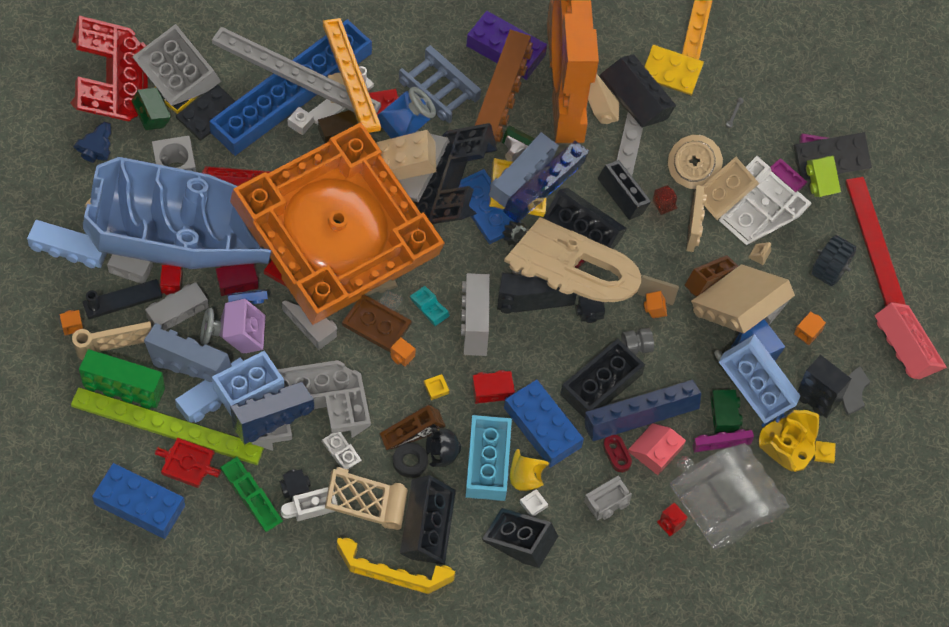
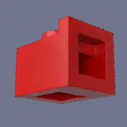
M673 503L662 512L657 523L671 537L685 526L688 517Z

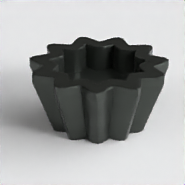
M519 220L515 222L510 221L509 225L504 226L505 230L502 234L505 237L503 240L508 241V246H516L528 232L525 224H521Z

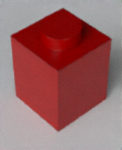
M162 265L161 293L169 295L180 291L182 268L179 266Z

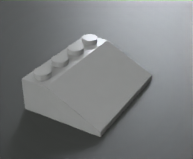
M176 24L133 56V59L171 106L204 94L221 82L212 67Z

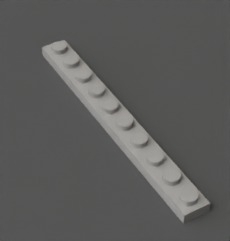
M223 27L213 37L212 44L354 112L344 85ZM371 99L375 112L377 113L381 107V103L374 99Z

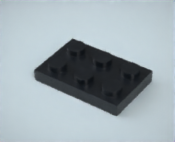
M217 84L179 112L176 118L201 141L211 134L209 121L236 101Z

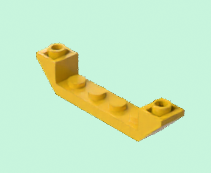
M349 538L337 539V549L352 573L430 594L454 581L455 571L444 565L441 567L436 566L432 580H429L426 576L411 575L402 569H390L385 564L376 565L369 563L364 558L355 559L357 543Z

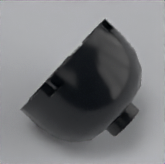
M440 427L431 428L429 431L432 432L431 437L426 439V453L428 455L431 452L432 463H429V465L432 467H446L456 460L461 452V444L451 430ZM433 455H440V459H436Z

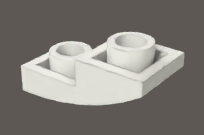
M341 432L332 433L322 439L321 442L341 468L348 470L361 461L352 445L347 443Z

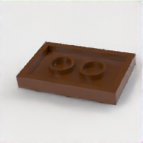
M365 294L355 303L342 322L343 327L390 353L391 347L400 337L404 336L412 324L410 319Z

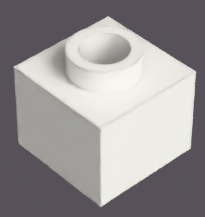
M300 107L288 118V126L301 135L314 123V116Z

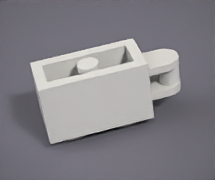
M328 487L293 496L292 502L282 506V517L286 519L296 517L297 521L335 512L325 508ZM335 495L332 496L331 504L338 505Z

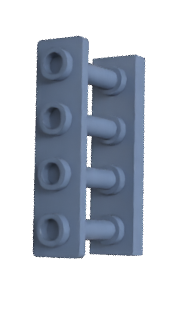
M431 45L425 49V60L409 73L403 68L399 70V82L404 87H417L425 92L433 102L437 116L448 123L452 122V111L464 101L471 99L477 102L480 99L481 89ZM434 66L437 72L422 84L414 79L427 67ZM441 77H446L450 80V83L435 95L426 90ZM454 88H459L463 92L462 95L448 106H444L439 101Z

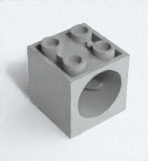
M190 136L152 141L155 164L167 166L171 163L179 162L184 165L178 167V169L196 172Z

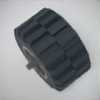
M838 235L833 236L822 251H817L820 255L812 268V275L832 287L840 280L845 271L850 272L851 268H849V265L856 253V246Z

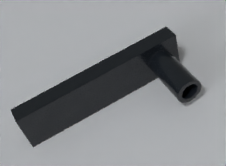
M155 279L98 296L96 291L90 290L86 293L87 300L82 301L89 320L163 297L158 281Z

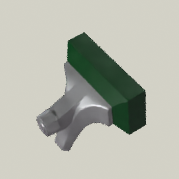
M509 125L502 140V143L508 148V152L505 154L507 161L514 162L535 138Z

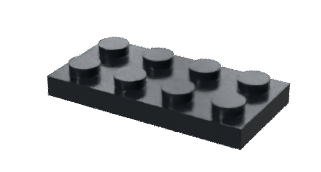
M865 132L793 145L799 175L805 180L810 179L806 171L807 161L826 156H834L837 174L872 168Z

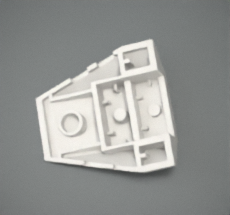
M758 156L746 168L760 184L722 215L719 220L746 245L799 218L812 204L798 191L794 192L771 172V168Z

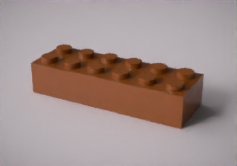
M511 29L475 126L490 123L496 144L502 140L504 133L502 132L503 125L506 126L509 121V109L514 107L516 100L514 98L515 92L518 93L521 88V76H525L528 67L526 65L527 59L531 60L534 50L532 49L533 43H531L530 35Z

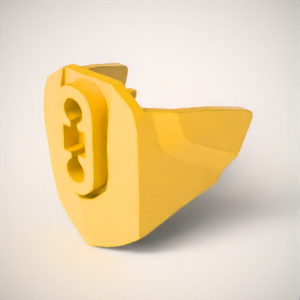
M793 410L790 414L781 418L778 423L776 421L771 422L761 430L759 447L784 468L793 472L804 470L816 454L815 440L819 429V415L808 410ZM798 455L804 456L805 459H804V460L800 459V458L798 457Z

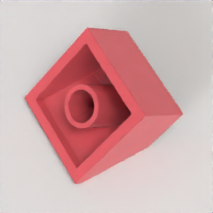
M652 423L628 449V452L655 474L659 475L682 450L686 440L673 429Z

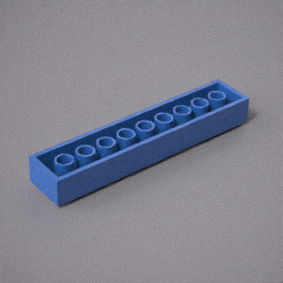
M347 19L343 22V26L356 61L359 64L372 54V41ZM326 35L292 60L326 77L334 73H340ZM272 74L209 121L211 134L236 156L317 94L276 74Z

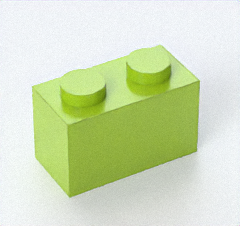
M834 156L807 161L806 171L811 179L810 190L815 197L841 192Z

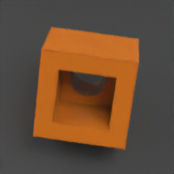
M662 292L646 294L647 301H644L646 313L649 312L652 318L667 316L666 299Z
M69 310L60 314L64 335L74 334L77 330L83 329L79 310Z
M400 337L391 347V359L398 365L401 363L403 366H406L415 357L416 348Z

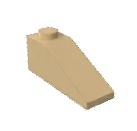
M596 74L595 83H591L588 96L592 111L602 124L619 121V101Z

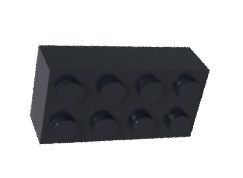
M617 339L562 385L560 395L585 419V412L606 406L642 376L645 364Z

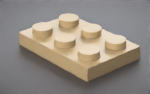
M735 157L702 185L704 186L703 194H707L704 206L718 220L760 183L741 161Z
M697 185L692 201L686 251L694 252L695 246H699L700 237L702 236V221L705 214L703 209L707 194H703L704 186Z

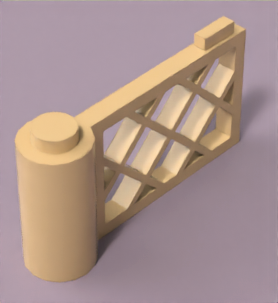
M150 322L96 333L79 329L73 334L72 341L78 358L83 360L88 349L101 352L145 343L144 339L152 327Z
M340 467L331 471L325 503L326 509L379 523L384 528L401 529L408 493L407 488L403 484H383L349 474V470ZM336 476L343 478L347 485L339 488L335 482ZM356 482L361 483L365 491L358 494L353 484ZM349 487L354 497L347 501L341 491ZM374 488L383 490V495L378 500L371 491ZM365 493H368L373 501L368 506L365 505L360 497ZM336 494L339 495L343 502L339 506L331 504L332 496ZM356 499L362 509L359 511L353 510L349 503ZM376 505L379 510V517L373 516L368 508Z

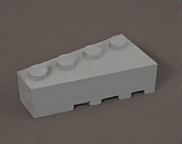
M467 273L466 281H462V292L466 293L462 295V307H465V310L462 309L461 321H465V324H461V336H464V355L487 356L489 336V274Z

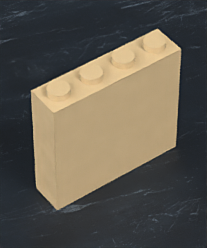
M741 264L691 302L697 317L744 334L795 295L788 279Z

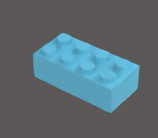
M472 415L465 498L505 501L508 481L511 418Z

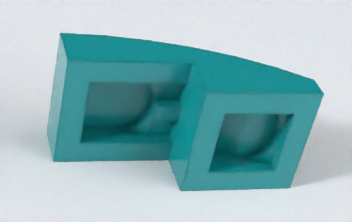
M426 286L410 295V299L434 326L450 316L449 311L437 301L436 295Z

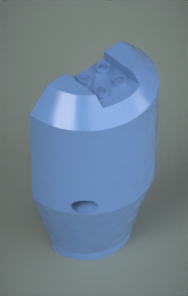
M122 157L109 160L96 167L90 200L91 204H87L83 229L99 252L188 269L253 263L268 264L271 250L259 246L231 204L232 191L237 187L236 185L209 174Z

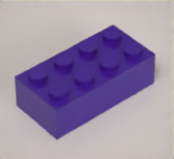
M486 11L467 34L466 46L498 63L510 29L523 34H530ZM531 36L532 49H534L531 60L527 59L526 65L528 67L525 76H521L525 80L530 77L546 56L547 44Z

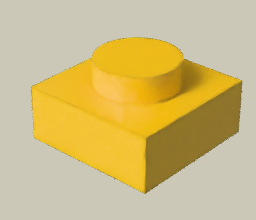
M442 374L424 380V386L431 400L449 394V388Z
M816 441L814 461L834 464L836 443Z

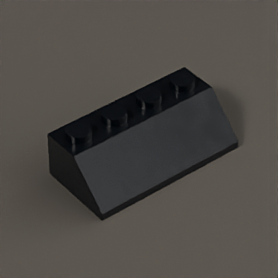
M634 54L621 57L600 74V78L642 128L667 120L676 107V104Z
M569 188L558 191L543 217L547 221L581 234L611 249H614L627 230L625 226Z
M430 475L412 479L400 554L411 560L445 564L456 495L455 489Z

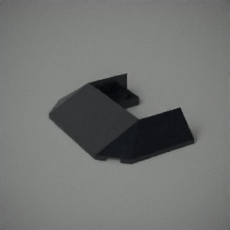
M490 123L449 130L442 135V137H447L450 142L447 144L445 152L436 167V172L433 173L419 202L413 201L420 213L424 212L431 224L462 220L477 214L469 206L474 190L470 186H459L467 161L482 159L485 153L497 151Z

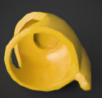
M516 449L510 468L511 484L519 491H529L543 486L541 473L549 463L544 460L521 456L520 450Z

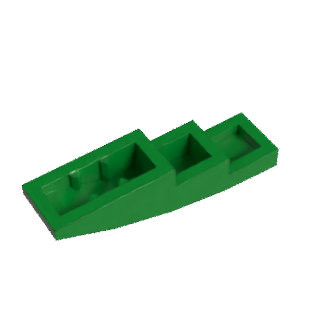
M238 457L220 467L232 488L265 532L283 522L262 488H259L250 472H247Z

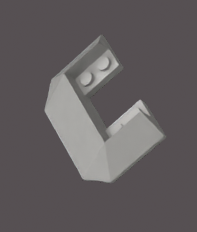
M339 360L277 369L284 379V387L303 382L314 399V409L327 407L332 433L350 431L353 438L371 426L362 377L358 371H352ZM285 424L274 432L259 437L252 444L273 451V443L292 440L290 424Z

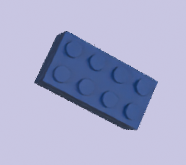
M538 380L505 399V411L544 461L549 463L548 466L550 468L582 448L584 438Z
M114 463L92 496L96 506L163 539H166L185 507L184 497Z

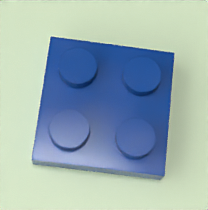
M266 289L227 294L228 302L246 299L252 301V304L264 303V299H268Z

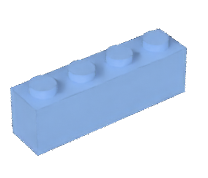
M35 220L27 237L29 247L36 252L45 251L53 257H65L72 263L78 261L84 263L89 268H101L107 253L97 250L88 235L39 220Z
M240 357L232 362L231 365L234 366L243 360ZM206 380L175 399L176 407L190 423L201 421L206 413L216 411L222 404V401L213 389V382Z

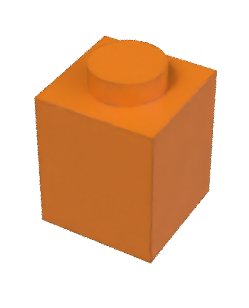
M810 311L797 326L794 335L810 345L823 331L826 322L819 315Z

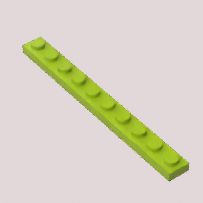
M79 387L71 403V407L175 440L178 437L213 450L216 453L232 458L238 457L239 460L258 465L264 450L263 447L254 445L252 442L244 445L238 437Z

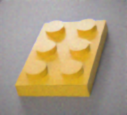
M653 45L645 68L659 85L692 96L704 61Z

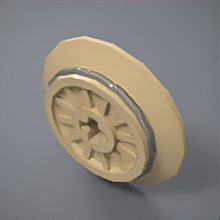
M690 135L682 138L673 146L668 158L671 176L677 183L689 189H696L697 185H704L722 169L723 164L720 148L713 140L703 135ZM693 157H696L697 160H700V162L697 163V166H694L693 163H690V161H693Z

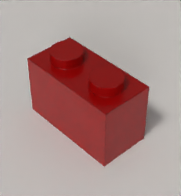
M500 370L489 374L481 372L472 377L475 404L505 401V399L515 393L511 371Z

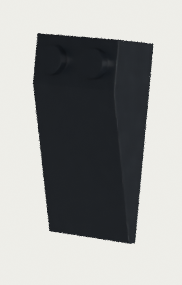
M502 273L497 310L510 314L512 312L575 305L577 294L574 292L572 294L559 292V287L556 290L551 288L547 284L548 281L544 279Z

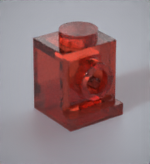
M669 185L655 190L652 201L661 215L677 209V196Z

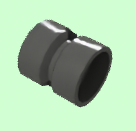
M649 327L638 329L637 333L633 330L622 332V343L635 355L639 351L642 353L654 351L653 335Z

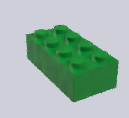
M90 349L87 350L79 368L82 384L87 390L93 392L95 390L102 391L108 397L118 396L127 403L134 401L140 403L146 409L151 407L157 409L165 390L162 372Z

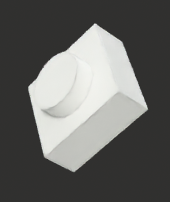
M537 489L520 499V504L531 517H534L548 507V503Z

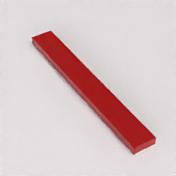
M864 177L846 179V187L885 306H888L891 302L906 305Z

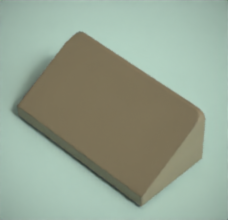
M643 275L637 294L646 297L648 293L661 291L666 299V303L674 305L679 286Z

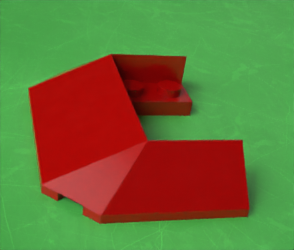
M78 16L71 42L76 43V50L106 57V83L77 77L75 80V97L70 102L76 110L124 121H131L138 116L132 99L137 90L148 89V76L133 59V56L145 48L146 45L143 42H139L131 28Z

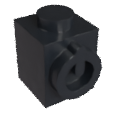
M581 296L579 297L578 304L575 305L576 315L580 316L581 322L586 321L587 323H594L599 319H604V302Z
M302 469L289 470L286 474H283V480L279 481L284 499L289 498L290 502H292L293 496L308 493V487L311 486L308 475H304Z

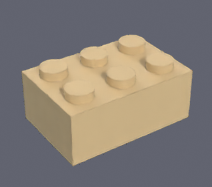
M428 130L376 142L382 151V158L398 180L436 172V145Z

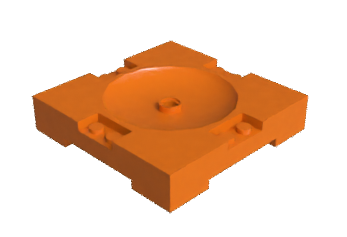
M550 0L547 31L549 61L553 76L552 104L555 143H584L588 125L586 108L590 85L595 83L599 63L596 29H593L591 0Z
M362 122L333 136L329 142L268 174L264 172L235 187L232 191L231 204L259 246L271 250L270 258L282 274L281 279L312 325L361 299L362 295L387 281H393L440 254L444 246V241L424 212L420 213L382 158V151Z

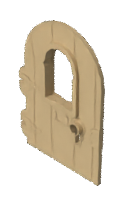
M541 217L504 260V262L510 264L509 267L513 271L518 273L521 270V275L527 277L538 276L547 280L548 286L555 290L559 287V292L565 294H572L574 292L585 298L600 302L626 300L637 293L641 285L639 268L627 256ZM581 259L611 271L618 276L619 281L609 282L601 280L575 268V266Z

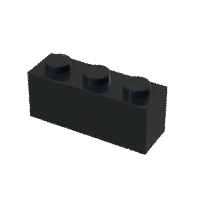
M620 160L605 165L597 179L629 220L641 216L651 203L650 199Z

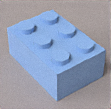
M265 351L212 376L213 389L230 415V406L237 404L240 407L246 405L245 401L253 399L257 401L262 399L264 394L271 393L275 395L279 389L285 388L283 377Z

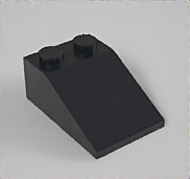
M501 508L482 540L523 564L540 568L557 540L558 535L549 521Z

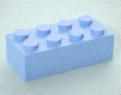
M755 334L723 353L719 361L720 365L764 424L797 405L800 398L799 393Z

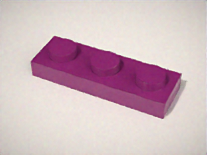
M744 429L728 434L721 432L714 436L701 435L694 439L692 446L695 453L750 445L754 435L752 430L746 431Z

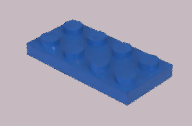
M483 169L462 179L459 187L470 186L474 190L469 206L477 214L471 216V218L490 245L504 238L505 235L502 234L505 230L504 226L509 225L510 221L515 222L518 218L511 210L489 206L491 179Z

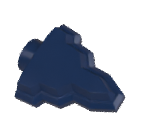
M104 121L95 128L93 133L86 134L83 139H78L73 148L81 153V157L84 160L92 163L96 159L108 161L111 154L109 150L111 144L108 140L111 135L110 123Z

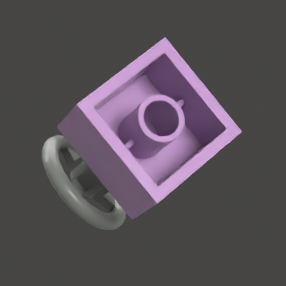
M246 299L225 303L221 321H214L213 309L207 308L201 327V344L203 346L204 344L207 345L212 335L220 336L241 353L263 350L266 315Z

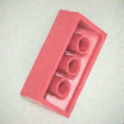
M891 302L874 315L877 319L878 327L885 332L887 342L894 347L896 357L905 365V371L909 377L922 379L947 368L909 305Z

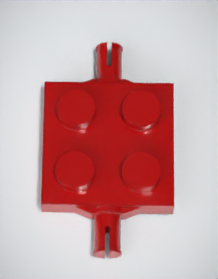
M178 437L174 446L169 451L159 447L155 451V455L165 458V464L161 470L162 475L199 488L207 474L218 478L221 470L210 466L215 454L213 450Z

